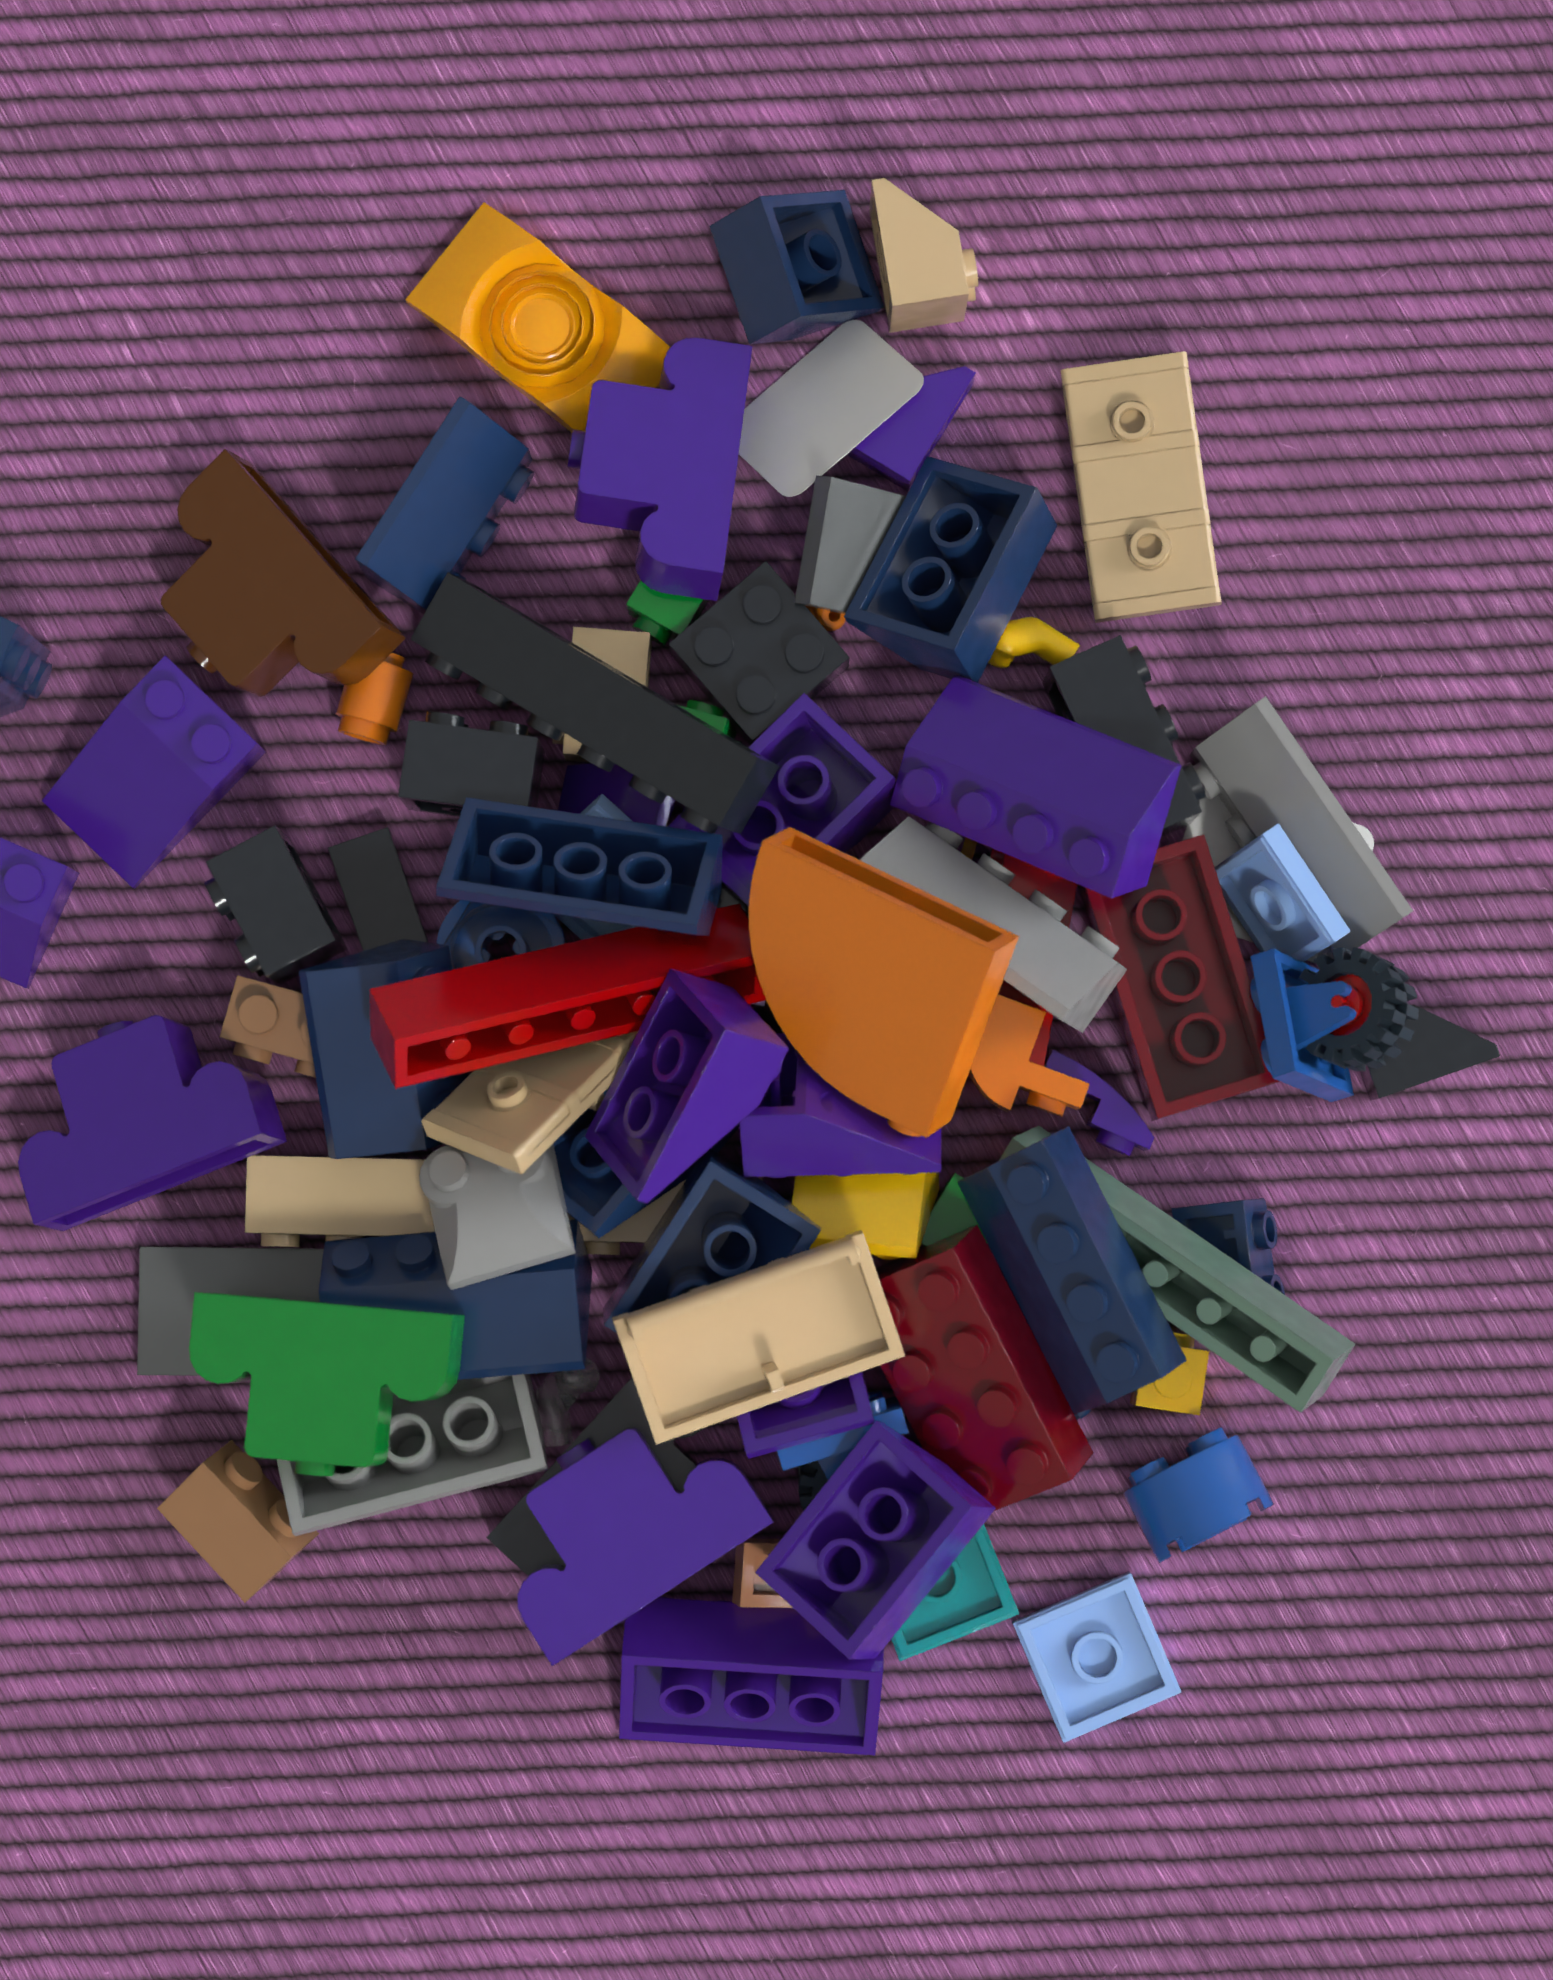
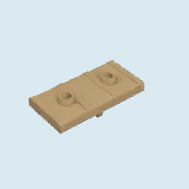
M1176 352L1060 370L1095 623L1221 605L1187 352Z
M638 1031L476 1069L435 1109H432L421 1120L426 1135L446 1145L522 1175L588 1108L594 1111L599 1109L604 1099L603 1092L611 1085Z
M861 1230L790 1257L768 1262L767 1265L708 1286L703 1285L690 1290L688 1293L612 1318L656 1444L905 1356L864 1233Z

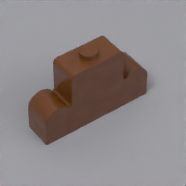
M224 449L181 495L177 508L179 523L187 534L210 547L163 594L161 605L192 640L186 648L191 656L207 671L215 673L218 670L230 685L259 697L268 694L298 662L308 671L327 680L342 685L359 683L369 676L406 639L249 461Z

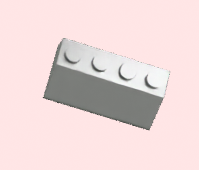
M1266 696L1200 743L1190 753V756L1196 763L1193 767L1199 776L1206 797L1212 800L1219 796L1232 815L1231 818L1225 821V824L1238 845L1243 848L1279 823L1351 932L1315 954L1316 957L1321 954H1327L1328 957L1334 959L1332 949L1344 947L1352 951L1353 947L1359 948L1413 912L1406 899Z
M908 816L860 859L862 862L1018 935L1019 939L1003 980L1061 1021L1082 1033L1127 971L1125 967L1113 959L1120 949L1118 946L1089 926H1087L1081 936L1076 934L1060 922L1067 913L1065 909L1036 889L1030 898L1026 899L1008 886L1015 874L985 853L982 854L977 863L973 862L956 850L963 841V838L946 828L928 822L923 827Z
M530 1374L457 1380V1383L448 1394L434 1400L411 1402L401 1399L393 1393L388 1456L382 1465L371 1467L335 1465L334 1476H314L295 1473L296 1461L277 1459L290 1525L294 1536L548 1470L543 1428Z

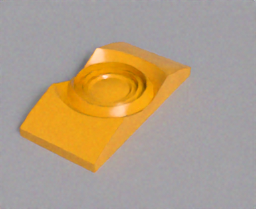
M483 202L405 299L407 304L571 433L573 429L586 431L591 390L596 381L606 380L659 388L663 362L670 348L668 344L623 305L591 285L540 240L485 202Z

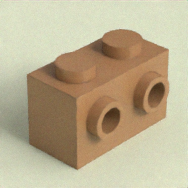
M237 975L220 1033L221 1038L236 1042L232 1054L270 1065L273 1053L297 1059L294 1072L316 1078L302 993Z
M232 1440L206 1459L157 1508L244 1603L268 1584L319 1535L317 1531L298 1536L292 1534L284 1495L263 1474L259 1463L253 1457L243 1452Z

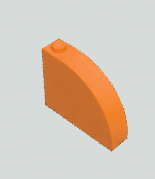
M791 827L764 839L752 875L749 896V933L757 976L766 1001L777 1023L792 1046L827 1083L856 1103L887 1118V1123L894 1130L909 1136H923L927 1138L949 1123L953 1117L1019 936Z

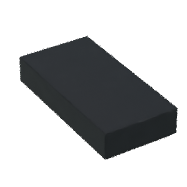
M388 827L328 847L363 951L401 939L428 942L398 851Z

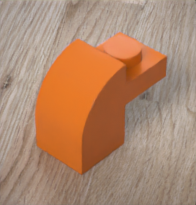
M997 995L969 1071L970 1077L978 1091L990 1103L1006 1112L1011 1110L1018 1089L1029 1092L1026 1101L1027 1105L1060 1117L1063 1116L1066 1106L1075 1110L1080 1109L1090 1083L1029 1061L1046 1012Z

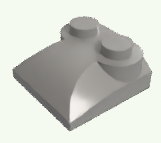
M553 1144L522 1175L450 1145L435 1150L423 1163L419 1175L420 1186L429 1199L447 1285L451 1290L576 1253Z

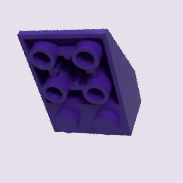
M775 1033L789 1049L783 1059L778 1076L771 1082L760 1105L740 1122L744 1177L783 1178L787 1176H850L853 1174L890 1173L912 1175L941 1172V1128L927 1138L923 1136H909L894 1130L887 1123V1118L856 1103L827 1083L807 1064L784 1033Z

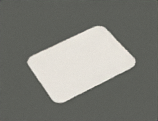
M847 321L744 409L739 455L781 495L786 497L797 496L815 482L816 476L825 474L915 396L923 386L924 377L918 369L863 321Z

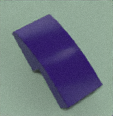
M578 764L567 766L558 811L580 814L603 794L633 822L666 826L673 813L675 800L667 795L661 804L636 791L628 785L633 774L617 764L614 765L611 772H607L594 764Z
M1055 1050L1049 1052L1044 1067L1090 1083L1084 1101L1087 1097L1096 1101V1104L1086 1125L1099 1130L1095 1139L1097 1143L1129 1157L1134 1147L1143 1151L1150 1149L1155 1137L1133 1107L1113 1087L1075 1060Z

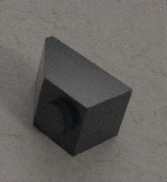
M1411 1005L1419 1009L1418 1020L1406 1019L1404 1027L1415 1032L1410 1042L1400 1037L1395 1042L1403 1052L1396 1059L1383 1054L1385 1066L1374 1069L1366 1065V1072L1360 1071L1370 1101L1500 1057L1497 1045L1416 1005Z

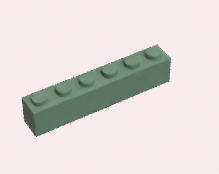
M1038 1125L1013 1137L999 1161L1052 1134ZM1085 1158L1166 1320L1298 1412H1303L1320 1399L1349 1356L1355 1343Z

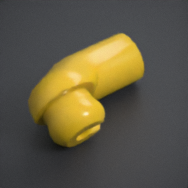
M1025 617L1008 622L988 663L997 668H1007L1015 656L1034 653L1054 665L1074 656L1080 645L1042 620L1035 617Z

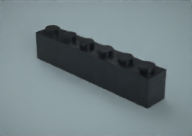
M449 572L446 574L410 639L430 651L425 662L456 680H459L462 673L465 672L480 681L475 691L478 695L508 711L513 702L531 712L526 721L528 725L556 741H560L563 734L566 733L582 743L577 752L579 756L607 772H611L614 765L617 764L632 773L633 777L628 784L630 787L661 804L667 795L685 806L680 817L707 833L715 834L718 828L722 827L741 834L779 768V765L474 583Z

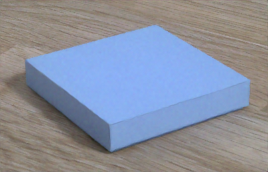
M1279 823L1215 867L1224 899L1260 952L1274 948L1304 962L1351 932Z
M1130 1572L1012 1621L1063 1743L1182 1693Z

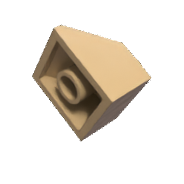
M887 179L872 180L869 212L889 333L964 321L967 302L976 300L975 287H978V273L973 248L962 250L959 231Z

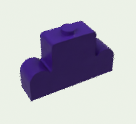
M685 338L671 346L666 353L659 389L598 380L593 384L591 390L586 431L573 429L567 467L580 469L574 517L581 523L640 531L635 557L636 572L641 581L652 590L717 601L725 564L753 346L704 338Z
M153 1015L136 1023L133 1021H120L104 1026L98 1030L97 1039L60 1053L52 1059V1070L70 1132L67 1135L47 1130L38 1132L30 1137L21 1149L18 1165L33 1224L65 1231L287 1142L273 1092L266 1079L256 1072L221 1061L208 1063L202 1067L190 1027L159 1015Z
M626 1428L596 1449L589 1438L558 1457L556 1461L562 1471L534 1488L526 1497L528 1507L559 1553L566 1567L560 1564H547L535 1569L523 1581L520 1587L517 1603L522 1620L551 1665L554 1666L772 1524L774 1518L745 1473L734 1462L725 1458H709L699 1462L689 1472L684 1484V1490L680 1491L638 1428Z

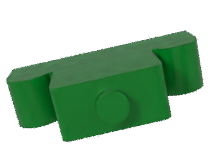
M194 1292L189 1343L190 1361L195 1371L201 1377L213 1383L247 1382L251 1379L245 1436V1451L249 1456L296 1461L295 1473L334 1476L335 1465L371 1467L385 1463L388 1456L393 1393L401 1399L413 1402L439 1399L450 1392L457 1383L460 1372L465 1315Z

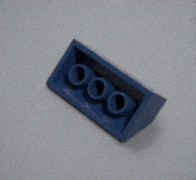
M466 797L436 885V896L709 936L721 894L723 835Z
M1069 1126L957 1182L1074 1414L1107 1404L1159 1380L1187 1361Z
M576 1219L569 1220L575 1254L451 1290L447 1285L435 1232L325 1241L319 1283L320 1302L465 1315L461 1365L457 1380L583 1370L586 1368L592 1267L580 1225Z

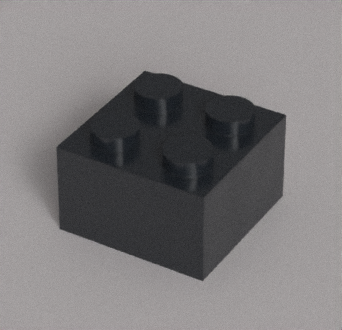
M767 561L761 564L669 643L671 656L716 707L724 710L723 716L729 720L749 746L803 693L810 699H813L848 669L850 659L847 653L807 607L794 603L796 595Z
M426 712L425 722L409 720L398 794L400 800L409 810L460 817L466 797L537 808L545 752L538 737H532V734L528 733L529 726L493 720L490 721L489 730L474 729L464 724V717L441 712Z
M275 825L206 861L213 878L204 882L205 887L219 913L222 916L226 915L230 921L237 920L243 935L235 938L234 941L252 973L256 972L259 977L266 975V977L281 985L297 977L299 970L319 965L348 949L290 838Z

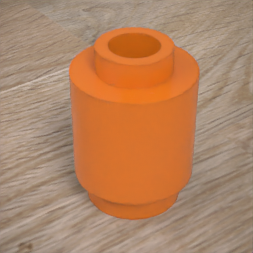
M391 653L362 681L356 684L344 685L336 715L341 717L338 732L362 741L387 745L390 732H397L414 675L411 671L402 668L405 661L403 656Z

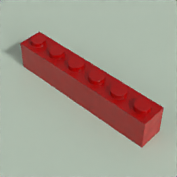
M740 903L716 909L709 936L639 926L369 989L370 1037L395 1089L639 1031L670 968L731 986L748 1004L765 1001L766 998L757 976L751 951L749 919Z

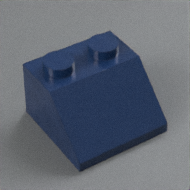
M845 190L759 196L710 225L719 259L724 268L749 345L793 340L885 308Z

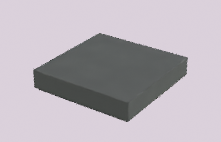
M816 476L794 603L845 614L906 496L835 477Z

